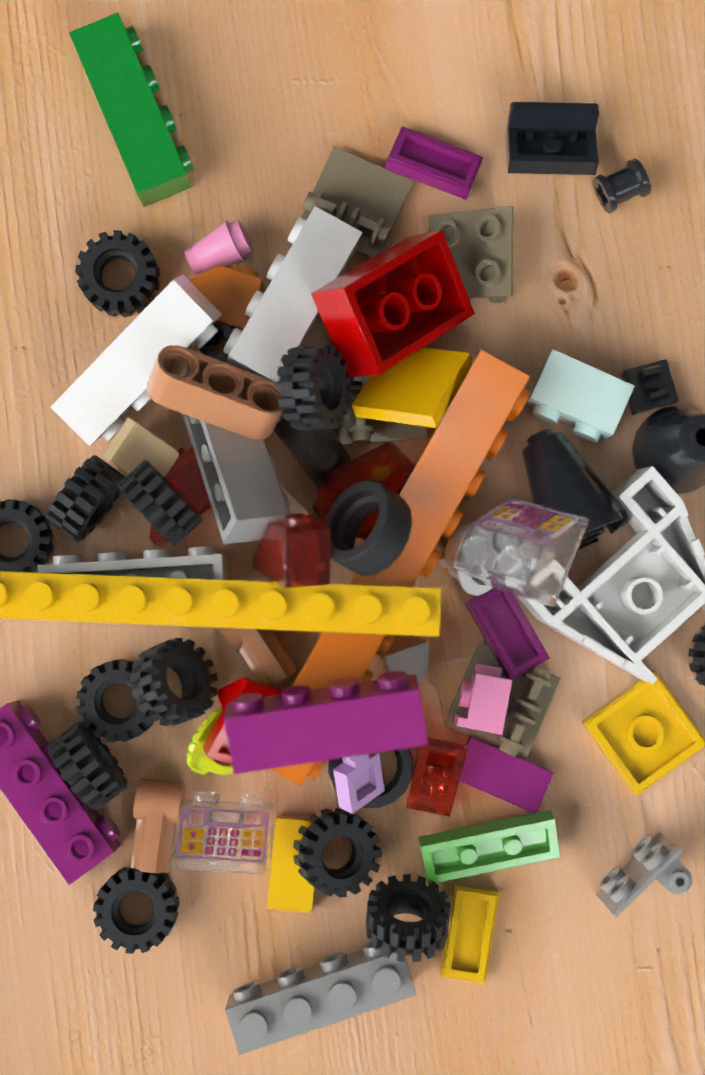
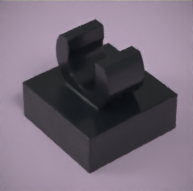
M667 359L624 370L621 373L623 381L635 386L628 400L632 415L669 406L679 401Z

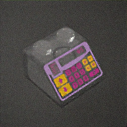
M511 497L469 525L452 568L482 584L555 607L589 520L579 515Z
M194 792L193 799L186 798L180 806L171 869L266 875L272 855L275 804L265 803V797L260 795H238L237 802L221 801L219 793Z

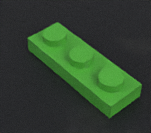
M551 809L418 837L428 885L433 881L439 883L561 857L555 818Z

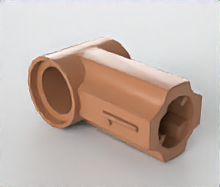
M219 628L235 652L242 654L258 681L275 686L298 670L273 630Z
M146 778L139 779L133 808V817L137 819L130 868L147 873H169L171 870L176 826L180 824L182 809L184 808L186 784Z

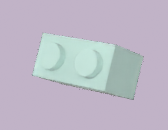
M552 349L544 360L525 405L534 409L532 414L535 417L551 424H557L558 420L574 426L573 433L591 442H598L599 438L606 440L614 434L635 386Z

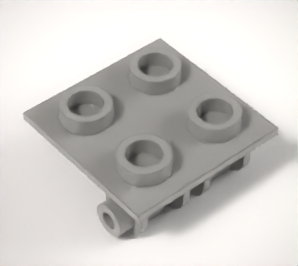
M658 833L654 838L651 835L647 836L633 849L632 855L634 857L622 869L616 867L600 882L602 889L596 896L617 917L655 879L674 894L685 893L691 887L692 876L689 870L677 859L684 851L661 833Z

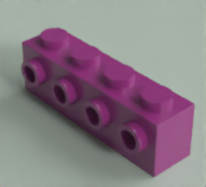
M403 671L387 672L378 676V680L360 683L357 679L353 678L340 679L332 682L328 688L310 690L308 686H294L283 690L282 695L262 697L259 693L243 694L236 697L233 702L227 703L224 715L225 730L234 774L428 745L416 674L407 675Z
M18 700L7 703L0 708V789L68 885H70L121 846L117 839L120 836L119 829L107 814L100 815L95 808L91 809L87 803H83L80 800L79 794H75L70 789L71 785L69 782L64 781L61 776L62 772L55 767L54 759L48 752L50 750L48 748L50 742L46 740L38 729L42 724L35 711L28 704L22 706Z

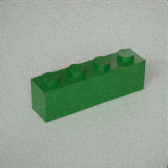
M117 12L69 32L143 207L192 188L187 173L194 170L185 146L181 145L176 148L170 133L177 131L168 106L164 105L159 108L153 93L161 90L151 66L148 65L142 68L136 54L144 50L134 26L131 25L125 28Z

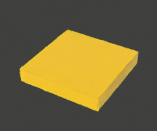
M421 348L384 373L369 377L351 405L355 416L437 428L473 365L469 352Z
M653 670L651 672L658 679L655 683L651 684L639 679L581 722L636 797L705 747V738L657 672Z

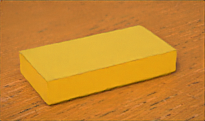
M276 816L267 909L312 913L314 887L301 877L297 871L301 868L294 863L293 855H299V851L293 848L294 840L301 841L303 837L298 830L301 825L306 828L311 825L307 818Z
M454 883L450 904L448 937L445 940L440 967L441 976L479 983L486 982L500 894L498 890Z

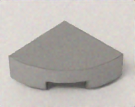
M425 641L384 656L389 671H403L407 675L416 674L418 685H420L429 665L427 642Z

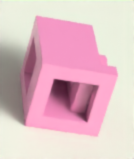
M475 664L471 680L463 679L458 706L465 707L464 715L455 714L453 723L456 726L502 735L512 685L511 679L501 677L503 668Z

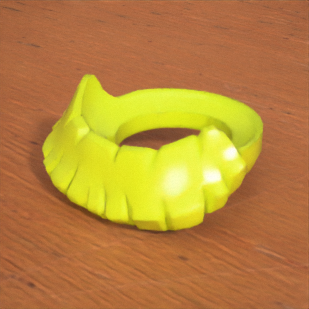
M222 707L218 708L217 712L213 711L208 719L202 722V726L197 729L198 732L192 737L193 741L188 746L189 751L186 755L187 765L191 771L200 775H205L208 772H213L217 775L233 774L232 764L222 765L217 763L212 758L206 757L203 749L205 741L223 710Z

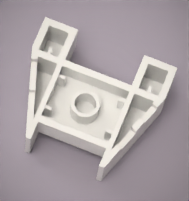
M653 466L638 469L612 492L626 510L630 518L628 524L637 534L578 587L573 584L551 557L538 558L508 587L536 620L636 678L653 684L658 679L641 660L700 607L705 611V558L703 556L705 552L700 540L696 539L687 516L689 514L683 500Z

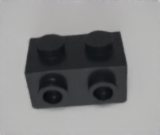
M512 102L509 108L506 128L507 172L515 174L596 175L599 163L596 140L599 105L596 103Z

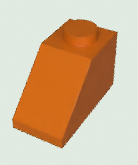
M233 264L231 269L218 265L189 280L222 314L215 323L228 324L232 331L235 328L243 331L250 319L249 316L245 315V312L257 290L262 293L265 290L262 279L257 277L258 273L240 264Z

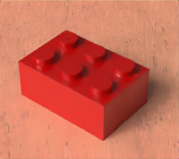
M442 230L407 237L311 293L333 346H335V350H339L343 355L341 362L347 363L348 370L345 372L347 377L380 375L475 314Z

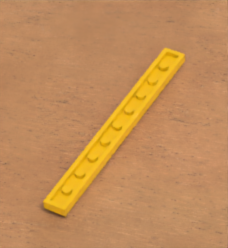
M0 571V619L440 637L441 588Z

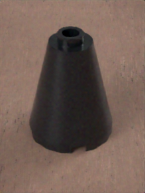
M671 406L660 409L647 417L635 432L632 445L635 468L638 470L653 466L677 494L689 493L704 486L705 414L688 407Z
M545 429L527 439L528 446L523 449L522 454L533 505L579 518L569 527L542 544L546 557H551L554 554L555 558L578 551L598 542L597 537L605 532L604 528L607 527L610 534H613L629 522L630 518L626 510L562 432L552 433L551 429ZM534 507L535 511H544L540 515L535 514L537 516L536 519H538L539 517L546 518V520H544L543 522L537 521V523H539L538 528L545 522H552L549 521V519H551L555 515H560L563 517L573 519L566 525H562L563 527L557 530L556 532L550 534V537L577 519L571 516ZM547 512L553 514V515L550 516V517H544V516H543V515H544L545 513H547ZM539 530V533L542 534L540 535L542 536L540 537L541 539L549 534V532Z

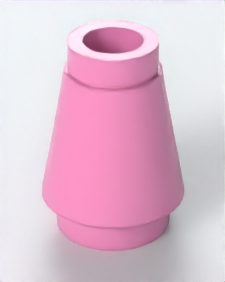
M226 220L192 245L191 248L185 250L187 261L196 275L218 265L225 267L245 262V256L254 253L251 241L239 220L232 223Z

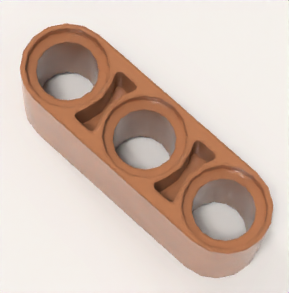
M178 345L166 346L161 349L147 382L149 396L159 405L254 440H262L269 437L285 407H279L277 399L282 397V392L276 391V383L274 381Z

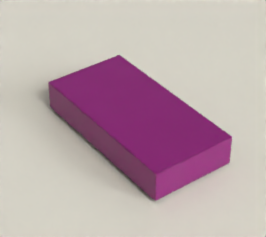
M402 126L388 156L385 169L467 200L483 157Z
M506 581L465 603L508 679L513 680L533 669L534 666H538L550 659Z
M469 736L452 777L522 809L536 813L551 781L553 772L520 757L509 755L497 747Z

